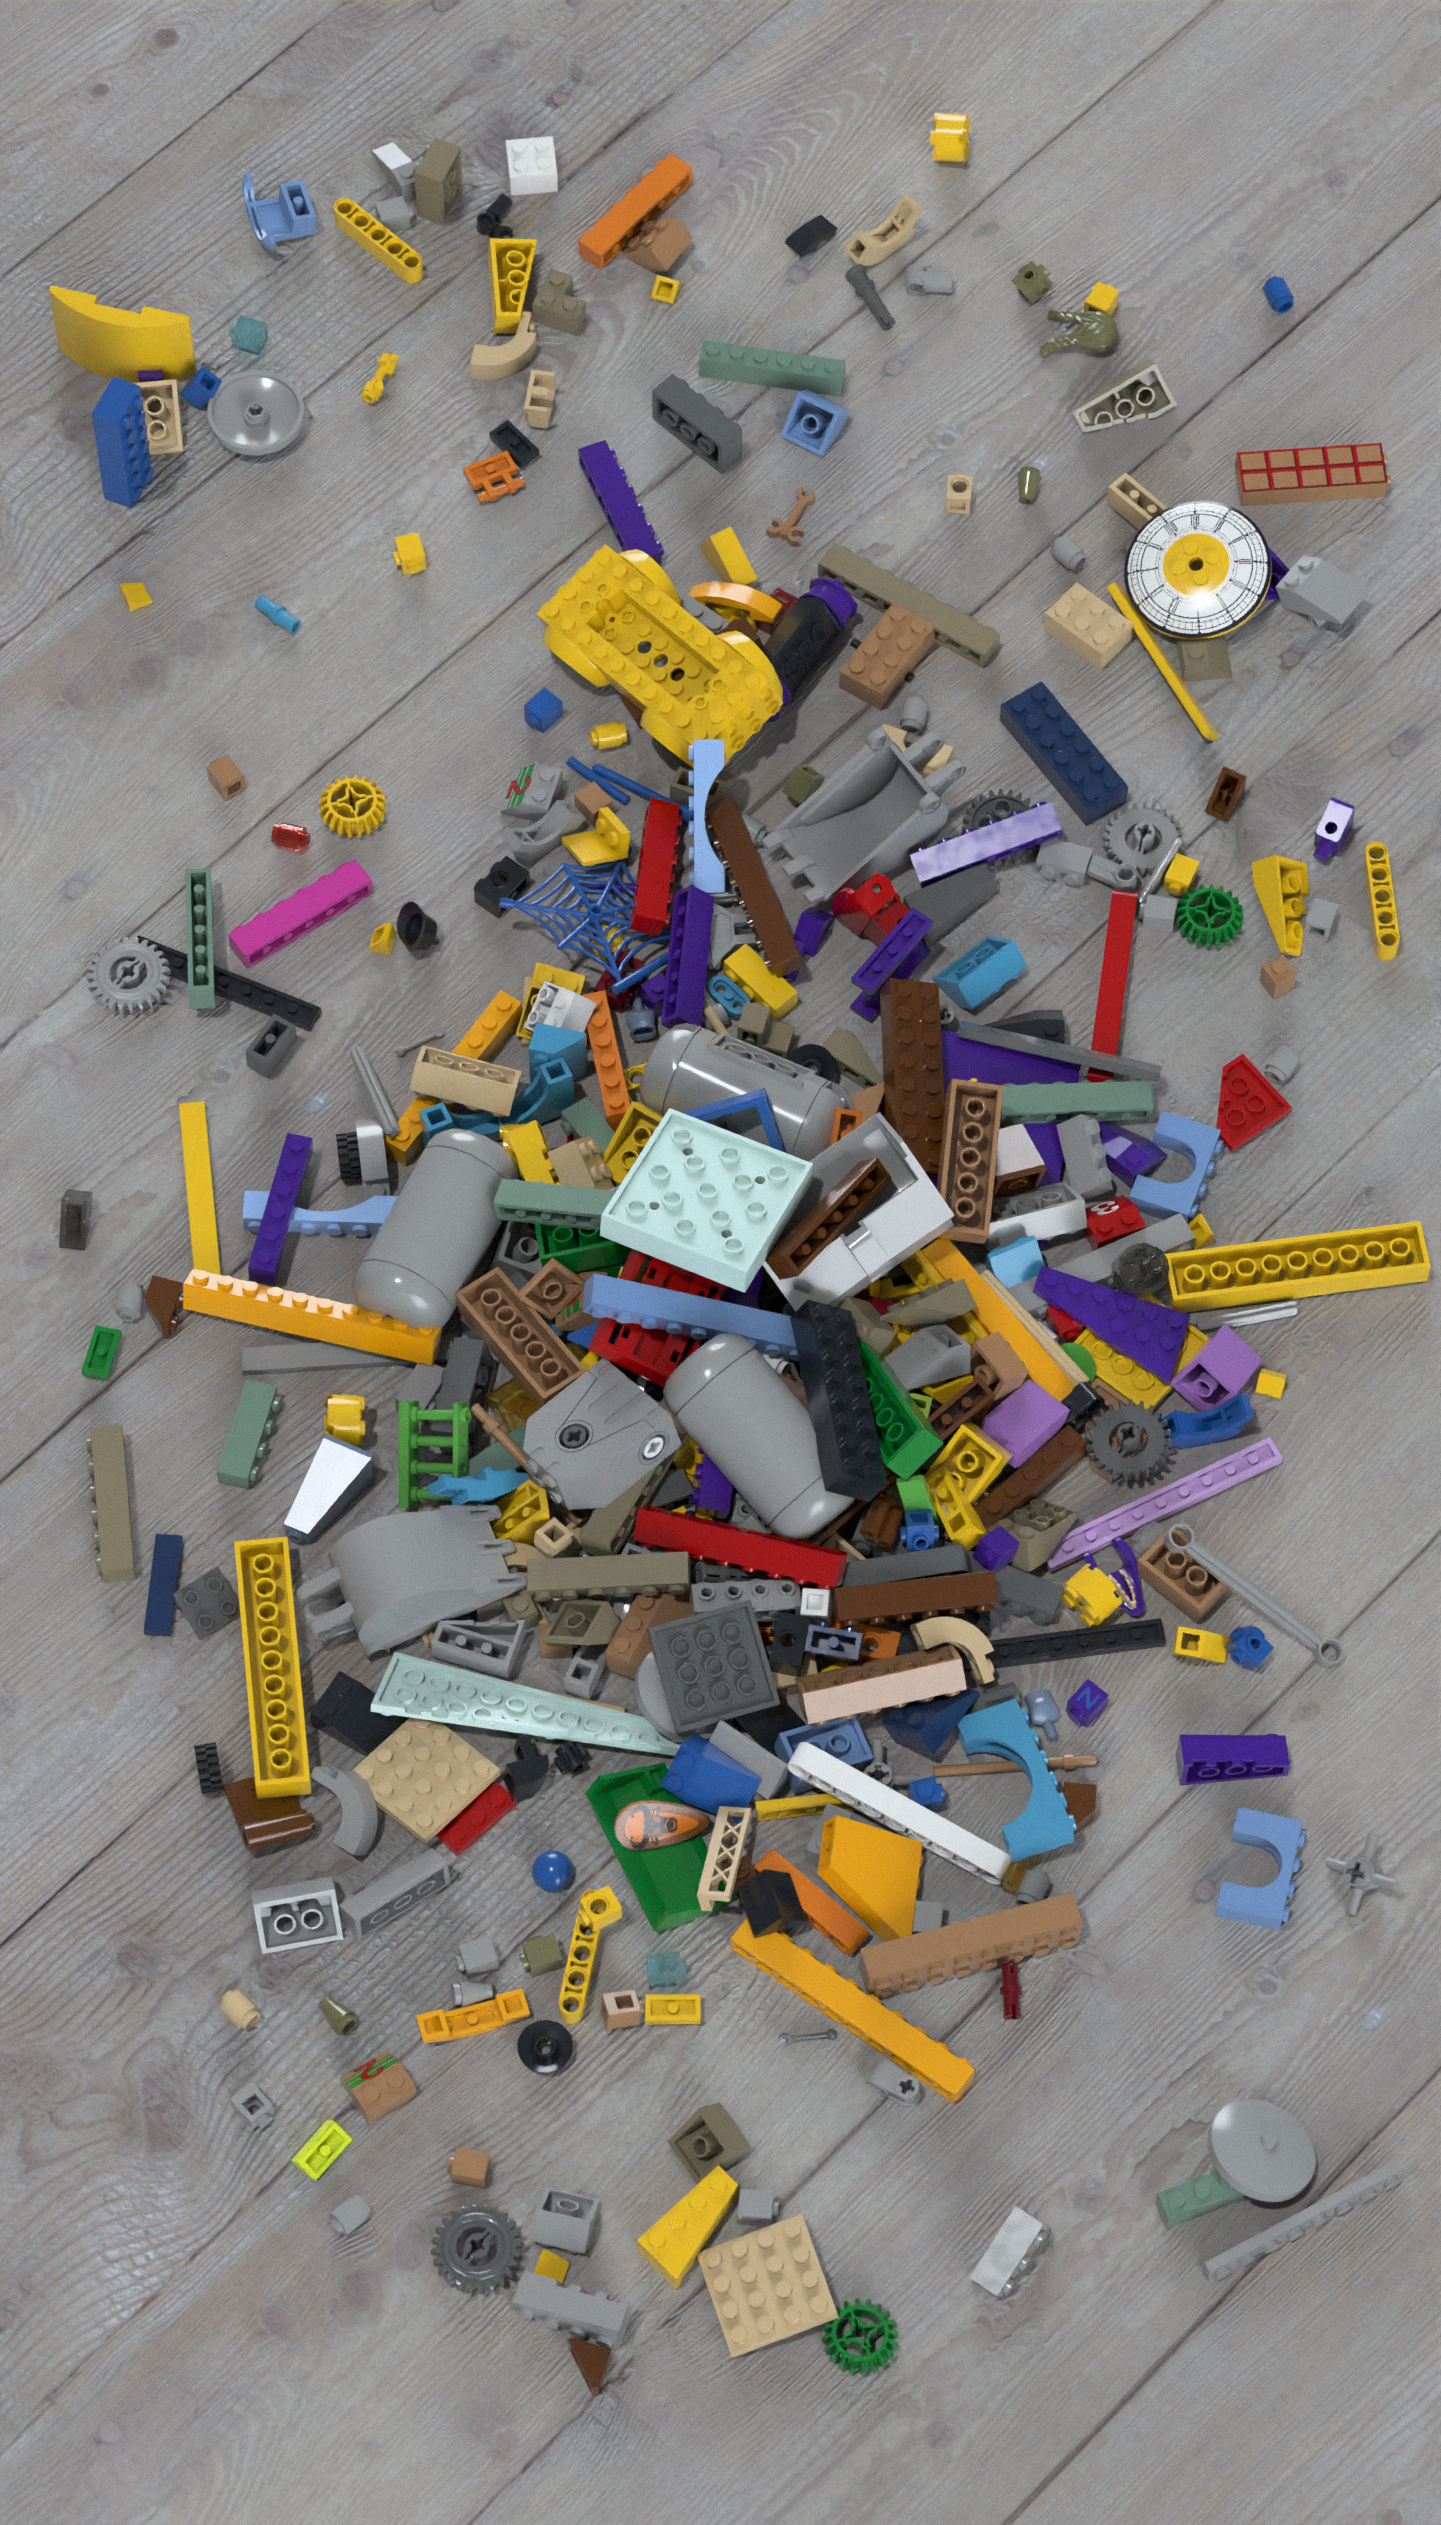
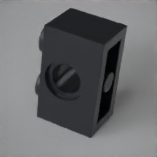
M505 856L500 862L494 863L490 873L484 879L481 878L475 884V903L499 918L508 909L499 907L500 897L510 898L515 901L530 885V872L508 856Z
M779 1612L778 1620L772 1621L770 1637H774L772 1646L767 1645L765 1651L771 1672L795 1677L801 1676L811 1618ZM789 1641L793 1645L791 1647H784L781 1643Z

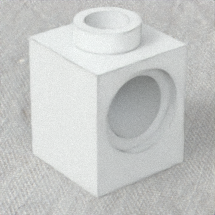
M803 1588L800 1615L811 1618V1623L822 1622L831 1624L833 1601L830 1590Z

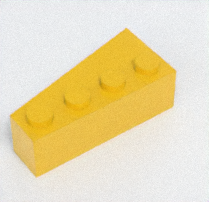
M490 239L487 262L494 333H517L537 239Z
M536 1120L507 1132L510 1140L506 1143L512 1156L516 1155L519 1163L517 1164L522 1179L528 1182L561 1185L548 1155V1152L551 1151L541 1125Z
M718 2165L637 2240V2251L676 2290L687 2271L694 2264L698 2252L705 2247L711 2234L737 2198L738 2184Z

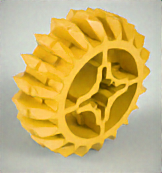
M345 774L342 781L336 777L335 785L328 783L327 790H322V798L319 800V814L323 819L324 825H329L331 832L337 830L339 837L347 833L349 839L352 834H357L360 839L362 832L370 835L371 828L377 830L379 823L383 822L384 814L387 811L385 805L386 797L383 795L381 787H377L374 780L368 782L366 776L358 779L357 774L351 779Z

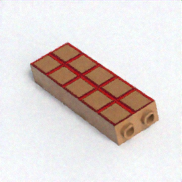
M1382 443L1237 452L1235 471L1241 506L1385 497L1387 487L1391 486V474L1386 472L1385 468L1388 466L1387 452H1383Z

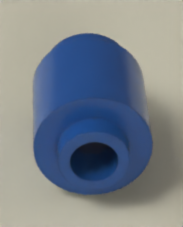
M1271 277L1265 282L1263 292L1272 309L1276 310L1277 313L1289 311L1294 306V297L1284 278Z

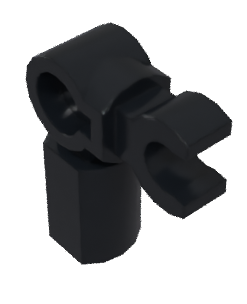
M501 193L488 207L486 212L478 215L476 229L480 234L493 236L495 239H505L502 235H507L510 238L513 236V230L510 227L501 226L498 222L513 205L511 198Z

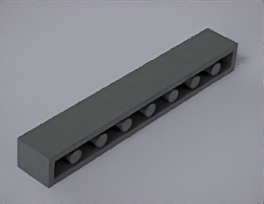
M864 1509L850 1545L863 1555L872 1554L883 1557L907 1553L906 1543H901L900 1528L890 1549L881 1548L875 1544L874 1539H868L860 1534V1528L868 1511ZM942 1539L934 1541V1548L955 1545ZM966 1550L969 1573L987 1572L988 1570L973 1558L974 1552ZM1004 1565L995 1571L998 1605L1005 1607L1011 1613H1021L1029 1616L1036 1623L1050 1624L1064 1587L1008 1565Z

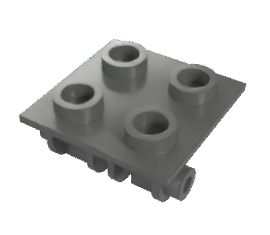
M218 1567L172 1594L176 1600L174 1602L179 1611L182 1610L199 1640L240 1616L239 1601Z

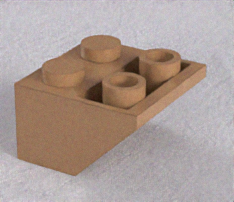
M677 217L662 218L658 221L650 220L641 227L639 235L628 242V248L624 251L623 256L652 273L666 271L692 241L693 237Z

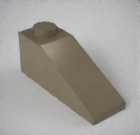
M837 1026L822 1044V1047L826 1048L834 1057L836 1071L864 1089H868L881 1082L884 1083L859 1039L851 1031L843 1030Z

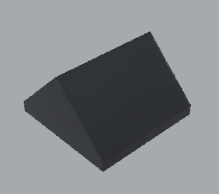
M764 1869L737 1888L754 1938L807 1923L790 1873Z

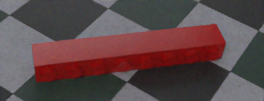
M649 1505L638 1508L633 1540L640 1541L641 1546L657 1548V1546L666 1547L667 1552L691 1553V1557L694 1559L707 1560L708 1557L716 1559L717 1564L732 1566V1563L742 1565L741 1569L745 1571L757 1572V1569L767 1571L766 1575L770 1577L782 1578L784 1575L792 1577L793 1582L807 1584L808 1581L817 1583L818 1588L833 1590V1587L843 1584L848 1552L802 1541L787 1540L777 1535Z

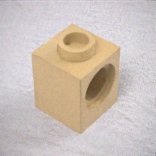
M963 474L948 475L945 512L970 514L973 476Z

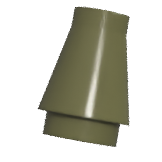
M1026 466L1022 467L1017 474L1019 502L1030 505L1033 504L1034 496L1042 477L1039 469Z
M326 1996L320 2001L318 2007L324 2013L335 2033H340L344 2036L354 2030L358 2020L355 2018L356 2014L334 2000L331 1996Z

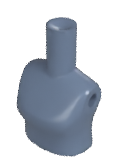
M634 997L632 1000L634 1011L626 1014L630 1037L638 1041L653 1038L656 1035L654 1011L652 1009H644L642 998Z
M1050 1689L1037 1690L1027 1694L1023 1699L1028 1708L1030 1723L1042 1725L1047 1740H1055L1058 1736L1052 1722L1059 1719L1060 1712L1058 1705L1052 1698Z

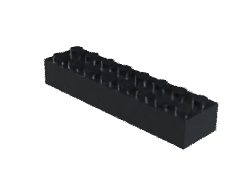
M807 1300L790 1319L810 1418L816 1435L817 1453L824 1488L827 1492L870 1502L887 1485V1479L852 1312Z

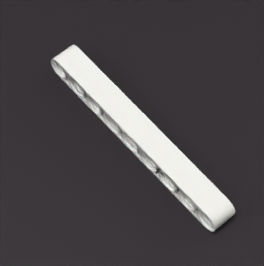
M800 1742L787 1765L788 1770L797 1777L901 1835L922 1842L923 1847L990 1884L1000 1885L1012 1863L1010 1856L1006 1852L812 1744Z

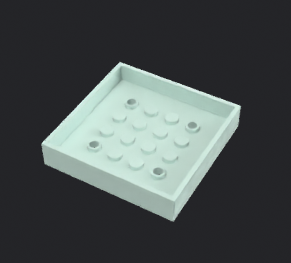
M669 1108L602 1213L600 1236L745 1293L810 1187L813 1163Z

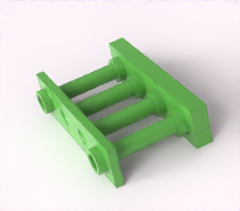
M419 1400L399 1401V1508L419 1507L420 1500L452 1501L451 1497L429 1495V1489H421L419 1487V1475L421 1473L453 1474L454 1478L468 1476V1424L471 1420L468 1402L453 1403V1410L421 1409L419 1407ZM421 1420L453 1421V1437L421 1436L419 1433V1422ZM420 1447H453V1463H421L419 1460Z

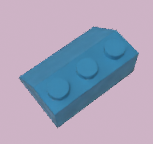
M987 936L932 978L934 983H939V988L957 1006L975 1009L981 1006L983 1000L989 995L999 992L1002 989V985L1007 981L1017 978L1021 974L1020 971L1028 965L1015 941Z
M536 1022L528 1048L530 1085L537 1076L539 1065L562 1056L573 1076V1082L586 1076V1033Z

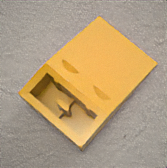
M537 962L516 1036L531 1040L533 1031L524 1028L544 981L582 995L587 977Z

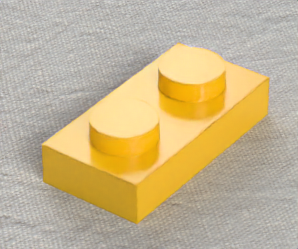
M645 1994V2024H701V1994Z

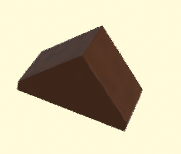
M1224 766L1204 812L1228 822L1244 796L1247 776Z
M572 2337L568 2339L569 2350L594 2398L599 2395L612 2359L611 2349Z

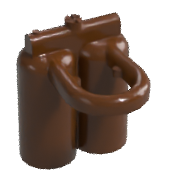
M879 1492L877 1497L863 1508V1510L868 1511L859 1532L868 1539H874L875 1544L879 1547L890 1549L903 1521L904 1507L894 1502L895 1499L893 1497L888 1498Z

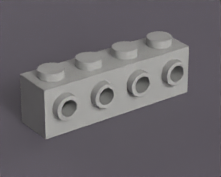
M787 1577L777 1580L753 1579L742 1582L729 1580L724 1583L700 1582L698 1584H691L689 1600L692 1616L751 1600L757 1622L777 1621L779 1612L800 1616L801 1595L799 1583L793 1582L792 1579Z

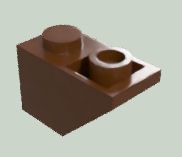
M152 1275L145 1295L146 1308L165 1339H169L171 1332L176 1331L178 1327L179 1316L177 1315L179 1309L183 1308V1283Z
M1064 1782L1063 1791H1058V1794L1063 1793L1065 1797L1067 1815L1072 1814L1077 1826V1830L1073 1831L1074 1835L1094 1820L1097 1785Z

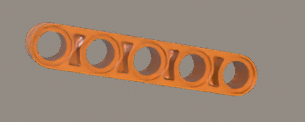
M770 1849L754 1866L757 1874L764 1869L790 1873L806 1921L846 1955L851 1956L870 1936L867 1929L775 1850Z

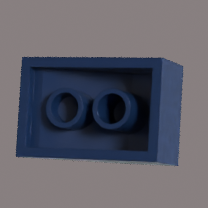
M967 1688L954 1696H945L943 1694L934 1696L933 1700L927 1702H919L918 1700L907 1702L908 1704L904 1707L892 1708L882 1721V1725L895 1743L934 1755L978 1697L979 1692Z

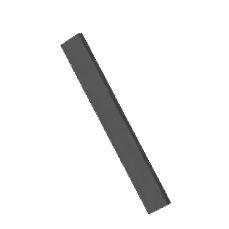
M961 1021L958 1036L961 1038L1154 1082H1159L1162 1069L1160 1065L966 1021Z

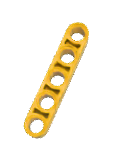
M341 198L335 202V224L339 229L404 281L417 283L422 279V257L354 201L349 198Z
M1371 842L1365 849L1363 870L1374 951L1379 959L1388 961L1397 955L1400 941L1387 847L1383 843ZM1383 943H1389L1391 946H1386Z
M597 1890L586 1891L582 1895L581 1899L589 1896ZM598 1907L591 1911L595 1914H601L605 1909ZM578 1913L559 1997L560 2019L569 2025H574L583 2018L602 1931L600 1929L590 1935L582 1934L581 1930L590 1927L589 1925L584 1926ZM580 1953H585L589 1956V1958H587L584 1961L577 1960L575 1956ZM581 1979L584 1983L580 1986H573L570 1984V1981ZM569 2004L578 2007L574 2012H568L564 2008Z

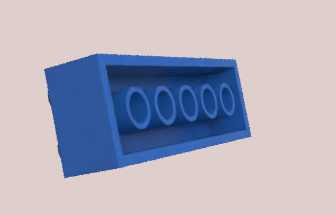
M113 376L92 412L104 499L131 508L135 500L138 501L140 499L144 484L149 482L153 475L149 440L147 439L148 427L145 424L146 413L143 409L144 398L141 395V387Z

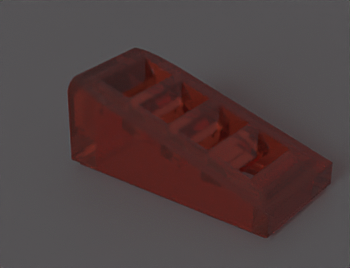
M778 587L770 597L781 603L783 610L774 623L752 619L755 622L756 628L770 635L773 634L798 600L797 597ZM778 597H781L789 602L785 603L779 600Z

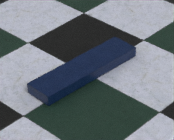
M156 1534L144 1635L171 1637L175 1609L174 1602L176 1601L172 1594L177 1592L183 1545L182 1535Z

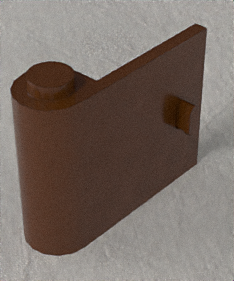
M255 1777L223 1785L225 1795L248 1852L312 1835V1829L316 1827L313 1814L307 1813L306 1809H300L296 1796L257 1799Z

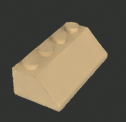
M422 1045L415 1063L409 1090L422 1097H428L429 1095L438 1097L445 1103L457 1102L464 1104L466 1108L471 1110H487L494 1116H509L522 1071Z

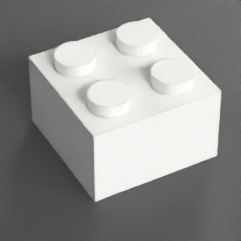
M553 136L506 140V159L511 196L558 192Z

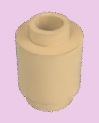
M229 1990L221 1997L219 2010L238 2028L242 2027L244 2030H248L259 2020L260 2013L257 2011V2006L240 1990Z

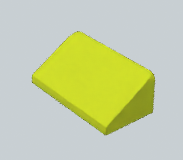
M327 2120L292 2158L291 2162L314 2181H317L353 2139L334 2120Z

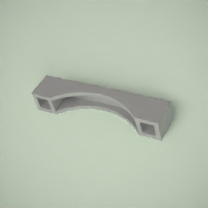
M627 1542L621 1555L649 1554L652 1552ZM631 1593L629 1597H616L615 1594L605 1596L604 1601L609 1602L622 1623L638 1593ZM610 1643L582 1645L564 1677V1692L590 1700L607 1662L604 1653Z

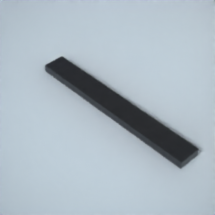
M140 935L137 936L139 943L143 940H148L149 946L155 944L157 945V951L164 952V958L169 961L167 967L171 970L169 976L188 983L187 954ZM214 965L216 995L271 1017L273 1014H276L310 1032L321 1013V1007Z
M1161 1618L991 1640L989 1642L994 1651L985 1654V1657L990 1659L994 1669L1164 1647L1166 1642ZM954 1646L962 1659L964 1673L973 1672L964 1652Z

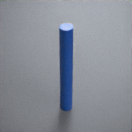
M571 756L567 760L566 765L589 781H594L603 791L620 803L626 805L629 802L630 797L577 759Z

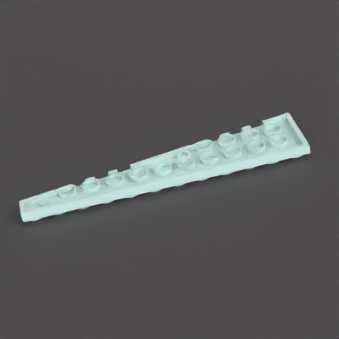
M394 1652L371 1703L370 1711L381 1713L385 1716L398 1715L542 1736L550 1740L563 1739L673 1756L676 1755L682 1742L670 1739L660 1733L646 1718L398 1652Z

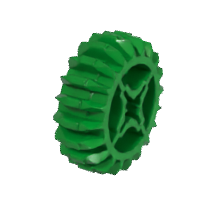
M1201 884L1199 890L1192 887L1190 894L1184 893L1182 900L1178 901L1175 917L1176 926L1180 928L1181 936L1187 935V942L1195 940L1196 947L1203 943L1206 949H1208L1210 944H1213L1217 949L1220 946V942L1227 945L1229 939L1234 940L1237 933L1241 931L1244 916L1242 914L1243 907L1239 905L1238 897H1232L1231 890L1223 892V886L1214 889L1213 884L1209 888H1205ZM1208 911H1210V917H1211V921H1210V922L1208 921V918H1209V916H1208Z
M856 2298L854 2306H851L850 2302L846 2300L844 2301L845 2310L836 2306L839 2318L829 2321V2324H824L822 2331L826 2333L822 2335V2342L827 2344L824 2347V2352L827 2354L832 2353L830 2362L834 2363L840 2360L838 2369L843 2370L847 2365L851 2375L854 2373L855 2368L860 2369V2375L862 2376L865 2375V2369L868 2367L872 2373H875L876 2363L884 2368L886 2366L884 2358L892 2359L894 2354L891 2350L897 2349L898 2343L895 2341L898 2338V2331L892 2330L896 2327V2321L888 2320L890 2312L884 2311L880 2313L882 2309L880 2303L872 2308L870 2299L866 2300L865 2305H860V2299ZM859 2318H866L874 2323L864 2324ZM846 2321H849L850 2331L843 2334V2338L837 2340L836 2334L839 2328ZM856 2330L862 2337L865 2336L864 2344L859 2337H855ZM883 2334L884 2340L881 2346L871 2353L870 2342L877 2339L878 2335ZM854 2349L857 2350L861 2354V2356L852 2355L846 2351Z

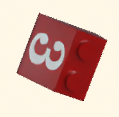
M1124 1195L1085 1208L1087 1228L1082 1230L1094 1251L1145 1229L1146 1225L1136 1205Z

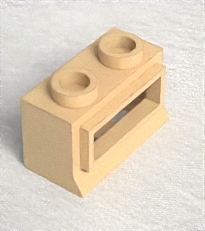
M531 369L524 405L525 421H528V426L549 428L556 390L555 372Z

